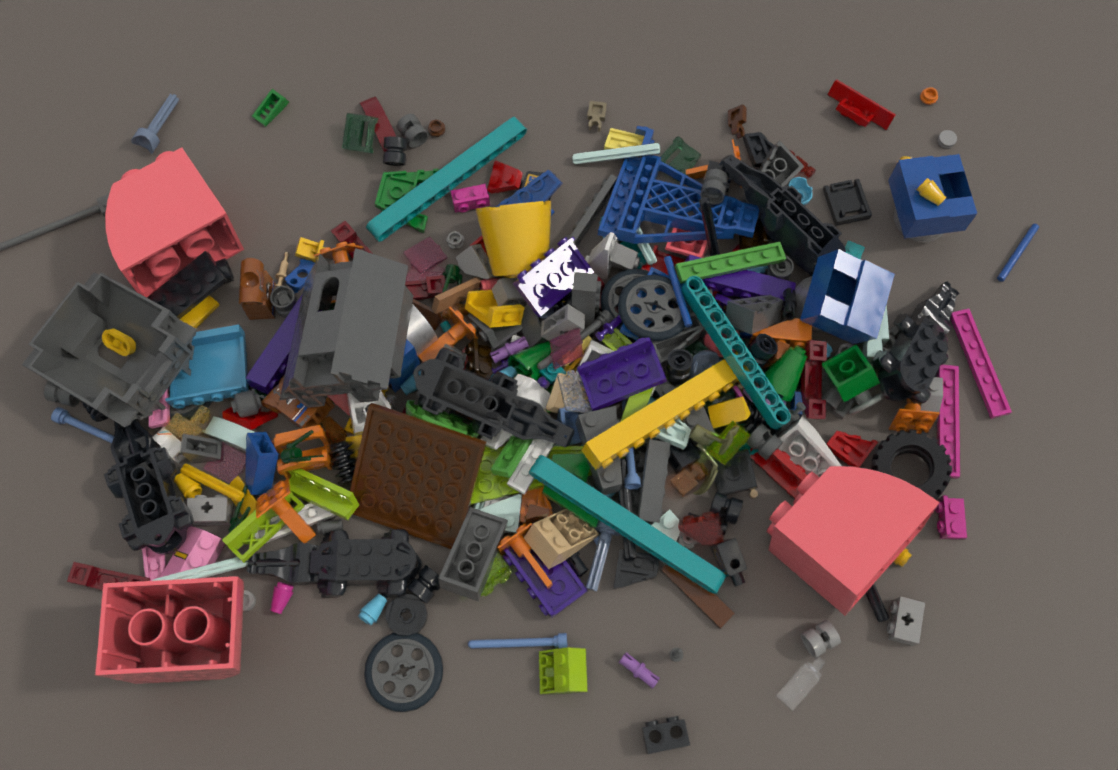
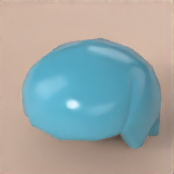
M792 178L788 185H792L802 195L801 203L803 205L808 204L813 197L812 187L808 186L806 178Z

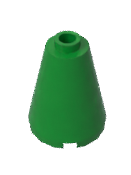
M550 341L535 345L508 357V366L514 367L517 374L532 378L538 382V379L543 377V375L539 372L537 364L560 346H556Z
M797 345L789 347L764 373L777 394L784 396L782 400L789 402L794 397L807 359L806 351Z

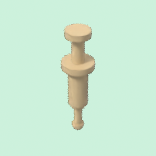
M285 252L279 273L275 276L278 284H275L274 289L282 286L283 281L287 277L288 252Z

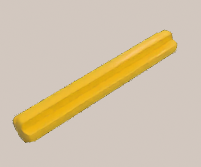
M187 463L183 464L180 472L237 502H241L245 496L242 491Z

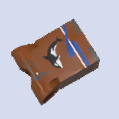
M246 258L241 262L239 304L242 305L249 320L275 319L276 309L271 303L270 295L276 283L269 273L264 270V264L255 258Z
M284 376L279 384L261 401L262 406L283 415L300 429L319 425L335 407L327 395L323 396L326 399L325 406L307 408L297 398L279 400Z

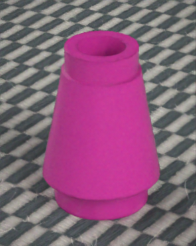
M278 582L277 586H274L270 611L282 614L294 593L292 591L294 586L283 582Z

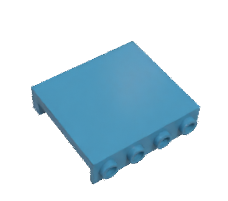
M239 324L196 332V336L192 339V345L194 346L193 360L189 361L191 376L180 371L170 385V398H165V401L173 408L181 409L186 405H202L204 402L209 401L220 402L226 398H234L236 393L249 390L248 382L245 378L248 374L245 331Z

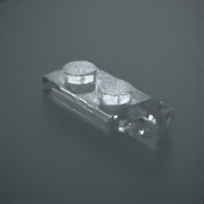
M820 657L816 658L812 664L807 661L776 694V697L793 711L820 680L822 674L818 671L825 665V662Z

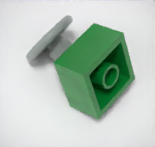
M857 345L822 363L828 378L843 401L846 402L853 397L858 404L849 410L850 414H856L884 398L882 392L871 396L868 389L880 382L873 367Z

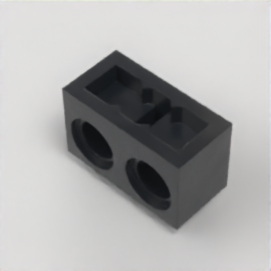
M679 716L666 718L667 723L658 724V720L646 722V727L641 728L646 753L652 754L690 746L685 719L679 720ZM673 726H677L681 730V736L678 739H674L670 735V729ZM653 730L660 734V741L658 743H653L649 739V733Z

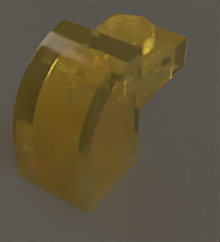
M201 405L191 420L176 412L165 429L181 438L182 434L201 436L205 429L200 427L201 423L205 424L209 419L210 414L208 413L210 409Z

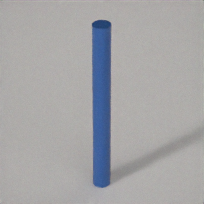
M1032 224L998 275L997 279L1000 282H1004L1039 229V225Z
M671 256L664 257L665 265L685 327H690L693 324Z

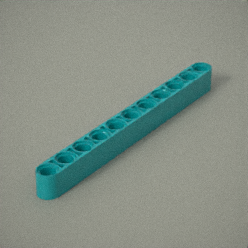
M516 117L510 118L370 220L366 225V229L378 242L385 240L523 138L527 133V128Z
M543 455L538 456L528 471L533 478L705 590L717 594L726 578L725 573Z

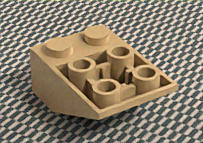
M564 509L533 523L524 539L547 568L550 569L562 563L599 536V533L596 529L588 526L585 521L578 519L573 513Z

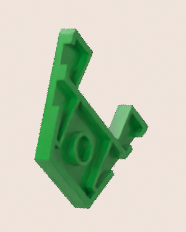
M433 169V171L417 170V172H383L375 207L384 211L417 187L418 183L424 182L440 169ZM418 214L406 224L421 233H425L428 216Z
M553 454L551 461L586 483L590 467L584 454ZM544 485L543 495L562 508H566L578 519L585 521L591 528H596L598 519Z

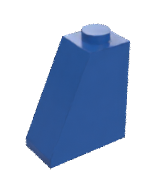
M267 432L246 434L245 484L248 486L251 495H261L272 489L279 454Z

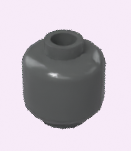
M252 390L236 393L234 396L235 401H231L233 412H238L241 418L256 415L259 413V409L262 408L258 393L255 394Z

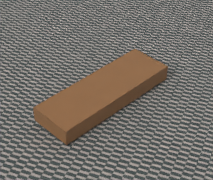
M476 277L436 295L432 311L437 314L448 309L450 306L452 307L465 301L469 291H478L481 281Z

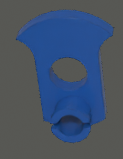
M300 259V265L285 278L286 284L294 293H298V290L300 291L304 287L307 276L304 278L298 277V273L305 272L309 274L315 262Z

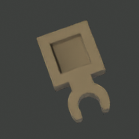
M589 102L587 120H590L588 123L590 131L593 125H597L598 131H601V121L605 122L607 103Z

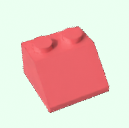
M673 227V230H672L671 233L691 232V231L682 230V229H678V228H674V227ZM707 240L667 242L665 250L685 256L693 255L704 258L708 244Z

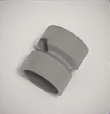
M828 620L817 624L815 630L810 628L801 634V639L806 649L814 658L826 653V648L832 649L841 644L838 632Z

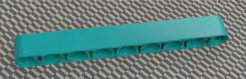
M690 276L681 288L685 300L767 424L773 429L781 428L791 419L789 410L702 279L698 276ZM689 285H692L695 290L691 289ZM710 317L715 318L716 322L712 321ZM721 333H724L727 336V339L724 338L721 335ZM732 349L736 350L738 355L734 354ZM743 365L746 366L749 371L744 370ZM754 382L759 384V388L754 385ZM765 398L770 401V405L766 403ZM776 415L780 416L781 422L776 418Z

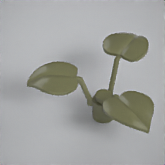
M738 422L727 425L724 435L710 432L698 424L692 429L689 438L697 442L696 446L702 450L713 464L701 487L693 492V494L701 495L705 493L712 485L718 472V464L703 445L708 446L711 440H715L722 445L718 454H724L739 430Z

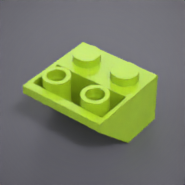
M566 647L539 651L540 694L587 692L586 649Z

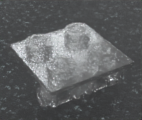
M570 370L566 376L557 375L565 410L580 413L592 412L593 410L582 379L577 378V373L574 370Z

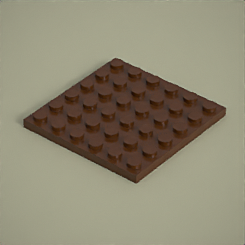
M371 403L367 411L350 492H353L359 503L353 515L392 529L406 530L409 535L452 549L469 511L487 442Z

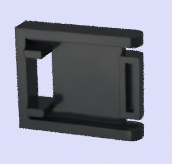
M859 179L854 180V188L852 180L833 183L830 185V189L828 185L823 186V192L835 226L871 218L872 213ZM858 212L857 215L845 217V214Z

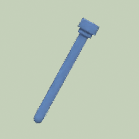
M626 400L622 401V411L624 409ZM632 447L626 455L628 474L624 479L625 488L630 490L641 487L640 477H638L635 470L634 447Z
M57 407L51 415V420L58 424L68 423L107 442L112 443L113 435L71 417L68 411L61 407Z
M558 633L553 638L470 640L468 646L469 648L536 646L566 648L567 633Z

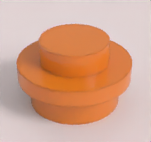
M928 87L921 92L920 99L925 104H934L938 100V92L935 88Z

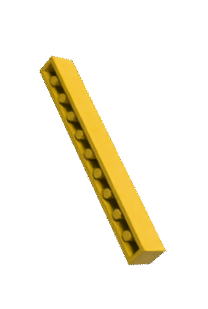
M723 359L589 440L581 451L595 470L600 467L606 468L614 462V458L624 457L632 447L635 449L640 447L648 437L653 439L660 433L661 429H669L676 423L677 419H685L691 414L690 411L693 409L698 411L705 405L706 401H714L720 396L719 393L722 391L726 393L732 389L735 383H741L726 360ZM743 365L744 370L749 371L748 368Z

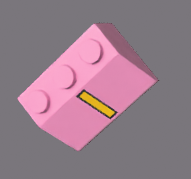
M190 526L187 529L185 542L174 552L161 577L215 563L225 546V543L222 541L223 539L205 530Z

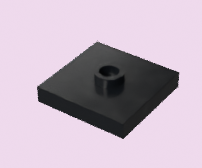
M748 449L712 457L718 464V472L715 477L717 492L730 495L758 488Z

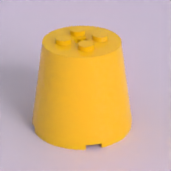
M551 201L518 203L476 209L493 276L517 278L516 276L523 270H530V264L535 260L545 258L544 253L550 249Z

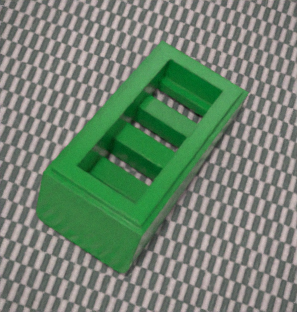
M271 89L252 117L266 127L288 105L289 101L274 89ZM263 114L264 116H266V118L263 119L260 117V115Z

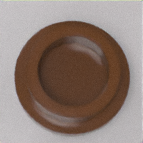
M438 119L432 120L428 125V132L431 136L439 137L445 133V125Z

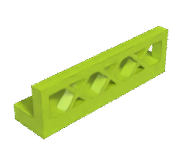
M301 468L288 471L291 475L289 479L291 492L307 502L347 521L359 506L353 492Z
M292 492L285 497L288 502L293 500L297 504L294 507L297 513L305 507ZM271 508L259 518H256L255 510L222 541L245 563L286 524L280 518L277 524L270 525L271 519L274 516H278ZM259 530H265V535L262 538L255 539V534ZM244 544H250L249 550L243 555L237 551Z

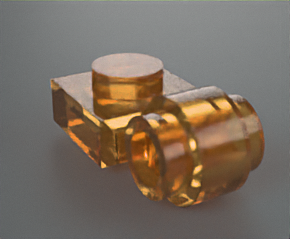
M695 462L689 468L691 473L685 468L670 480V483L682 497L698 485L695 479L702 480L708 475L707 468L703 463Z

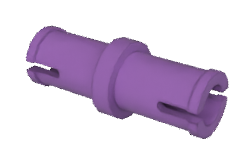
M522 336L511 343H505V346L490 352L496 364L529 347L525 337Z
M627 652L618 662L633 673L632 676L640 678L651 689L660 679L648 670L643 662L639 663Z

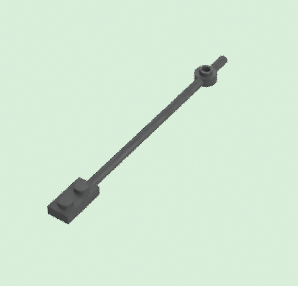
M109 194L97 198L98 205L0 243V251L98 212H101L105 217Z

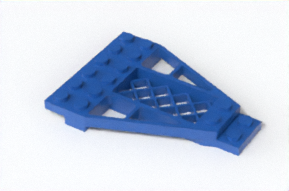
M645 155L642 158H625L599 226L598 235L606 237L612 232L616 235L617 240L633 244L707 240L702 213L698 209L700 208L699 200L701 199L700 193L703 184L665 164L659 156ZM662 171L680 181V185L656 180L658 172ZM724 196V200L719 204H711V206H714L711 209L717 239H733L734 234L753 238L759 215L758 206L741 202L729 196ZM668 198L670 202L664 204L662 200ZM657 203L659 206L653 208L651 204ZM686 203L688 206L682 208L680 204ZM675 207L677 211L671 212L669 209ZM693 211L695 215L689 216L687 213ZM642 221L666 226L664 233L637 234ZM671 227L691 231L668 233Z

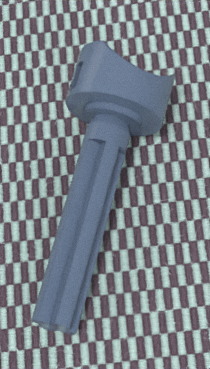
M170 94L147 129L138 128L131 139L132 144L142 146L153 154L160 143V139L156 135L178 103L179 98H177V95Z
M599 520L595 529L601 534L585 587L587 590L595 592L598 590L612 536H620L618 532Z

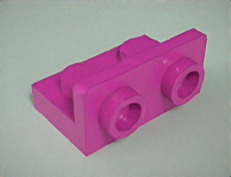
M486 184L451 190L455 213H464L468 210L490 206Z
M947 495L941 496L937 499L939 504L935 509L939 516L937 531L940 533V539H966L964 499L948 498Z

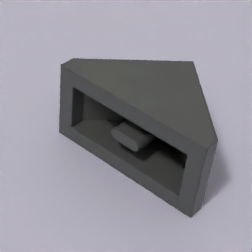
M182 434L180 453L192 463L217 461L221 459L222 441Z

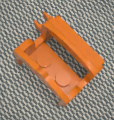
M321 425L275 435L271 442L280 455L282 450L287 449L286 445L288 443L294 442L310 430H313L314 433L303 441L320 438L324 443L323 447L302 451V457L323 455L324 457L311 458L310 461L291 462L288 464H284L281 459H278L277 470L280 475L290 479L291 475L288 471L300 468L305 471L325 467L333 470L334 462H331L333 455L329 454L332 449L327 447L331 443Z

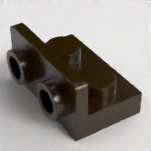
M760 218L757 219L753 238L739 235V247L741 249L767 245L769 241V236Z
M473 338L465 348V353L467 354L466 369L491 379V347L478 345V339Z

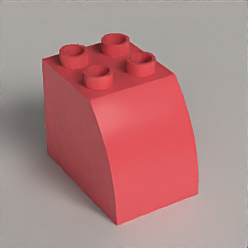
M182 147L174 152L166 151L161 153L155 162L140 170L132 169L123 174L121 180L113 183L105 214L108 244L112 256L123 275L134 290L146 298L204 251L208 252L214 261H218L224 258L227 260L244 250L227 213Z
M831 466L820 477L812 471L798 486L797 491L799 494L793 501L794 505H790L785 500L770 516L769 520L772 523L766 532L772 537L768 550L846 616L923 529L939 502L904 480L871 469Z
M238 576L103 583L95 675L134 684L218 680L238 675L241 665L243 580Z

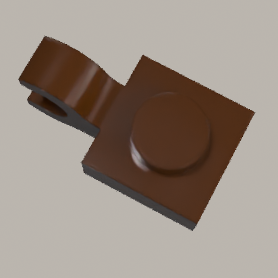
M743 104L728 110V126L732 128V135L737 134L738 139L745 135L742 124L746 123L747 107Z

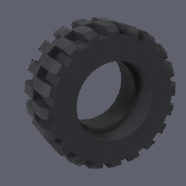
M912 429L909 430V433H905L904 430L898 431L896 435L890 434L885 441L882 440L874 452L870 465L871 470L894 476L891 471V463L896 456L910 453L921 457L927 463L930 474L925 483L915 487L921 489L935 500L940 497L949 484L952 466L949 464L951 462L950 455L945 454L947 449L944 445L939 446L937 444V438L933 436L930 439L927 437L928 433L922 431L921 434H917L916 430Z

